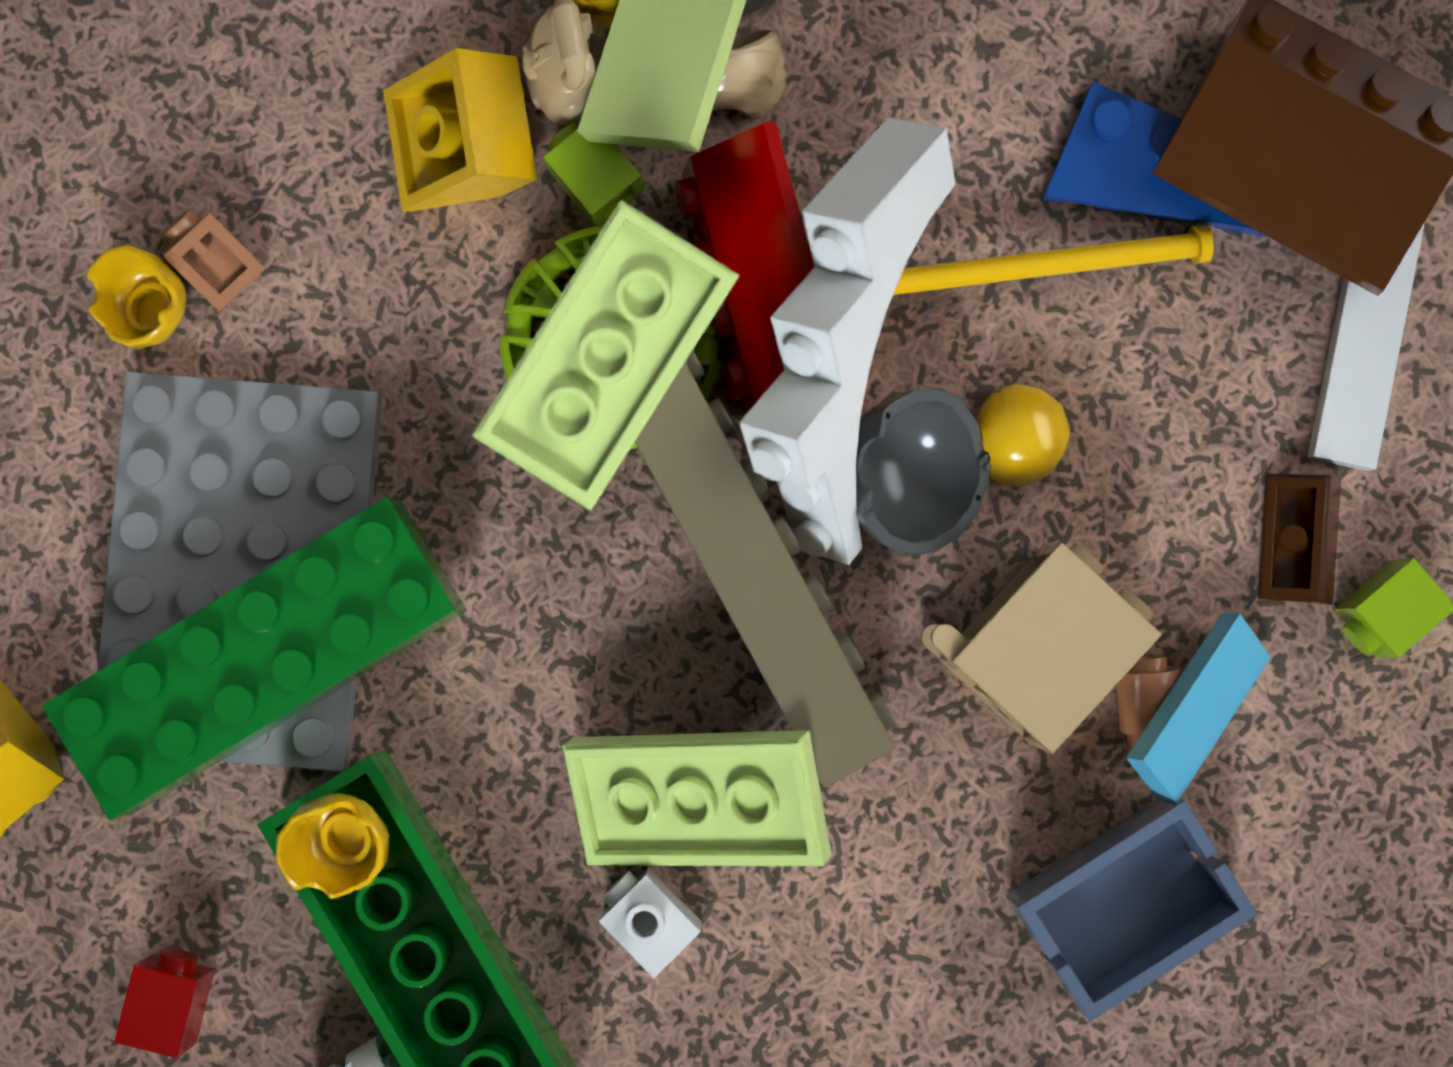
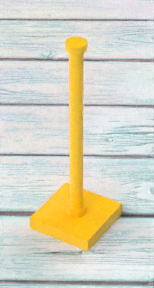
M1207 225L1190 227L1188 233L907 267L904 268L893 295L1190 259L1194 264L1208 263L1212 260L1214 254V239ZM808 238L807 241H808L810 253H811L812 260H813V264H814V259H813V255H812V251H811V247H810V242H809V238Z

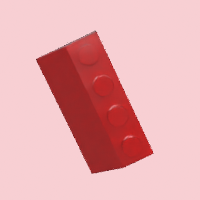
M776 120L757 125L690 156L681 174L682 179L676 181V194L681 213L684 218L692 217L698 240L692 241V245L739 275L711 320L710 326L714 329L715 339H724L730 360V363L724 364L723 367L726 388L732 401L740 400L744 415L751 410L784 371L771 316L814 269Z

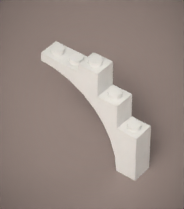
M888 117L802 211L815 268L771 316L784 371L740 421V426L754 472L770 480L777 481L789 527L801 550L814 557L823 556L850 565L862 549L859 522L856 516V456L861 410L872 357L887 308L904 267L929 220L955 186L946 127Z

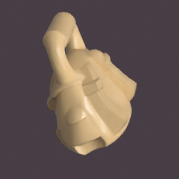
M555 0L553 6L548 7L545 14L533 24L529 40L522 47L523 70L532 102L537 109L543 110L551 122L565 127L572 123H577L579 126L600 62L597 47L606 40L602 21L591 16L589 13H579V8L573 0Z

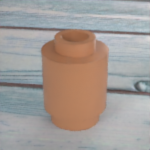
M1143 655L1116 684L1119 732L1126 734L1127 748L1129 749L1133 748L1181 676L1180 667L1167 666L1166 655Z

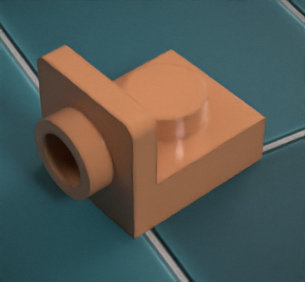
M207 207L197 216L190 209L186 210L162 233V236L168 241L161 250L162 256L219 312L265 270L264 265Z

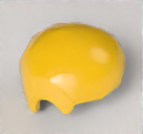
M126 244L106 249L89 266L86 276L93 283L96 293L95 300L88 307V311L104 327L105 333L112 341L131 348L142 349L160 344L171 337L184 316L187 296L181 278L166 259Z
M1019 383L1004 386L985 400L976 417L983 439L984 451L988 452L990 456L991 469L989 470V477L1000 485L1025 487L1047 477L1062 459L1069 443L1070 426L1063 405L1040 387Z
M332 793L304 803L291 816L277 835L275 861L285 880L293 889L299 890L304 887H311L323 891L328 898L335 899L347 895L353 890H360L373 882L388 859L389 834L385 824L367 802L354 796Z

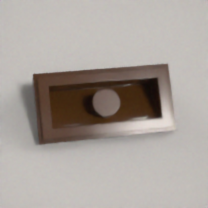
M1266 474L1258 599L1325 605L1333 604L1341 491L1340 479L1332 475Z

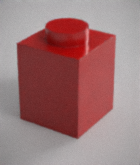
M172 948L160 949L158 954H152L133 965L114 1043L179 1058L197 1043L215 968L198 965L197 955Z

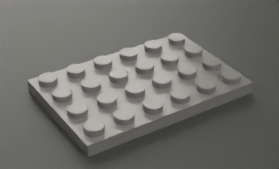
M127 372L97 672L373 505L382 394L378 391ZM357 678L220 762L345 771L349 768Z

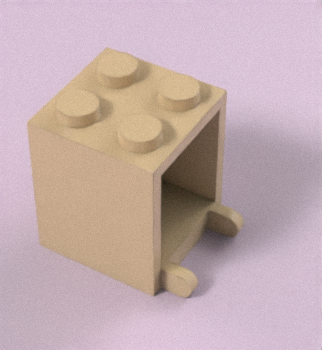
M1063 543L1039 548L962 633L948 624H932L922 630L921 642L944 666L1030 745L1053 754L1162 634L1148 622L1154 614L1142 600L1127 589H1122L1117 594L1099 577L1105 569L1093 555L1078 544H1074L1068 549Z

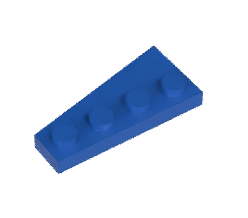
M1092 82L1042 196V201L1061 204L1064 202L1094 206L1093 209L1116 213L1126 211L1156 216V219L1178 223L1187 221L1212 225L1215 229L1268 237L1152 174L1180 118L1101 84Z

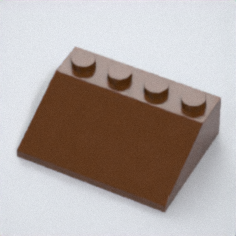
M1247 0L1221 37L1152 174L1379 296L1385 290L1453 175V97L1274 0Z

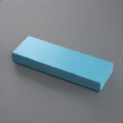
M1240 613L1221 614L1126 757L1159 801L1177 804L1271 658Z

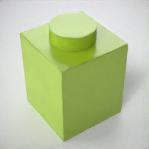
M572 123L554 136L548 145L550 152L543 159L550 175L594 227L601 226L609 220L621 200L628 204L644 191L642 176L616 144L588 142L577 132L579 127L577 123Z
M1415 558L1390 560L1338 605L1335 610L1346 622L1342 627L1344 635L1360 652L1367 656L1374 654L1376 657L1399 658L1453 611V602Z

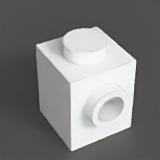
M649 867L638 878L630 871H627L601 898L608 907L603 911L599 923L653 978L701 932L702 921Z

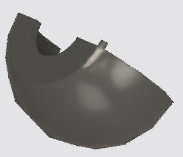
M944 389L896 392L860 417L856 456V516L860 526L867 535L882 545L906 555L935 553L958 539L978 514L989 484L990 456L988 452L984 451L978 422L963 404L964 399Z

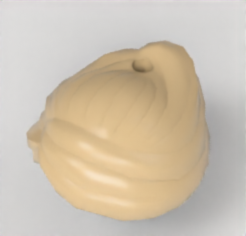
M761 30L735 36L712 110H736L753 120L764 118L769 111L774 109L787 88V73L784 69L785 60L781 50V41L775 31Z

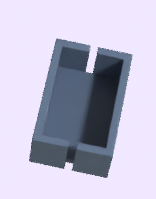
M1157 798L1005 896L1035 944L1045 954V960L1069 998L1089 1022L1258 914L1226 863L1212 857L1218 851L1183 799H1179L1177 804L1159 801ZM1190 851H1192V852H1194V853H1196V854H1198V855H1200V856H1198L1197 858H1194V856L1192 855V853H1191Z

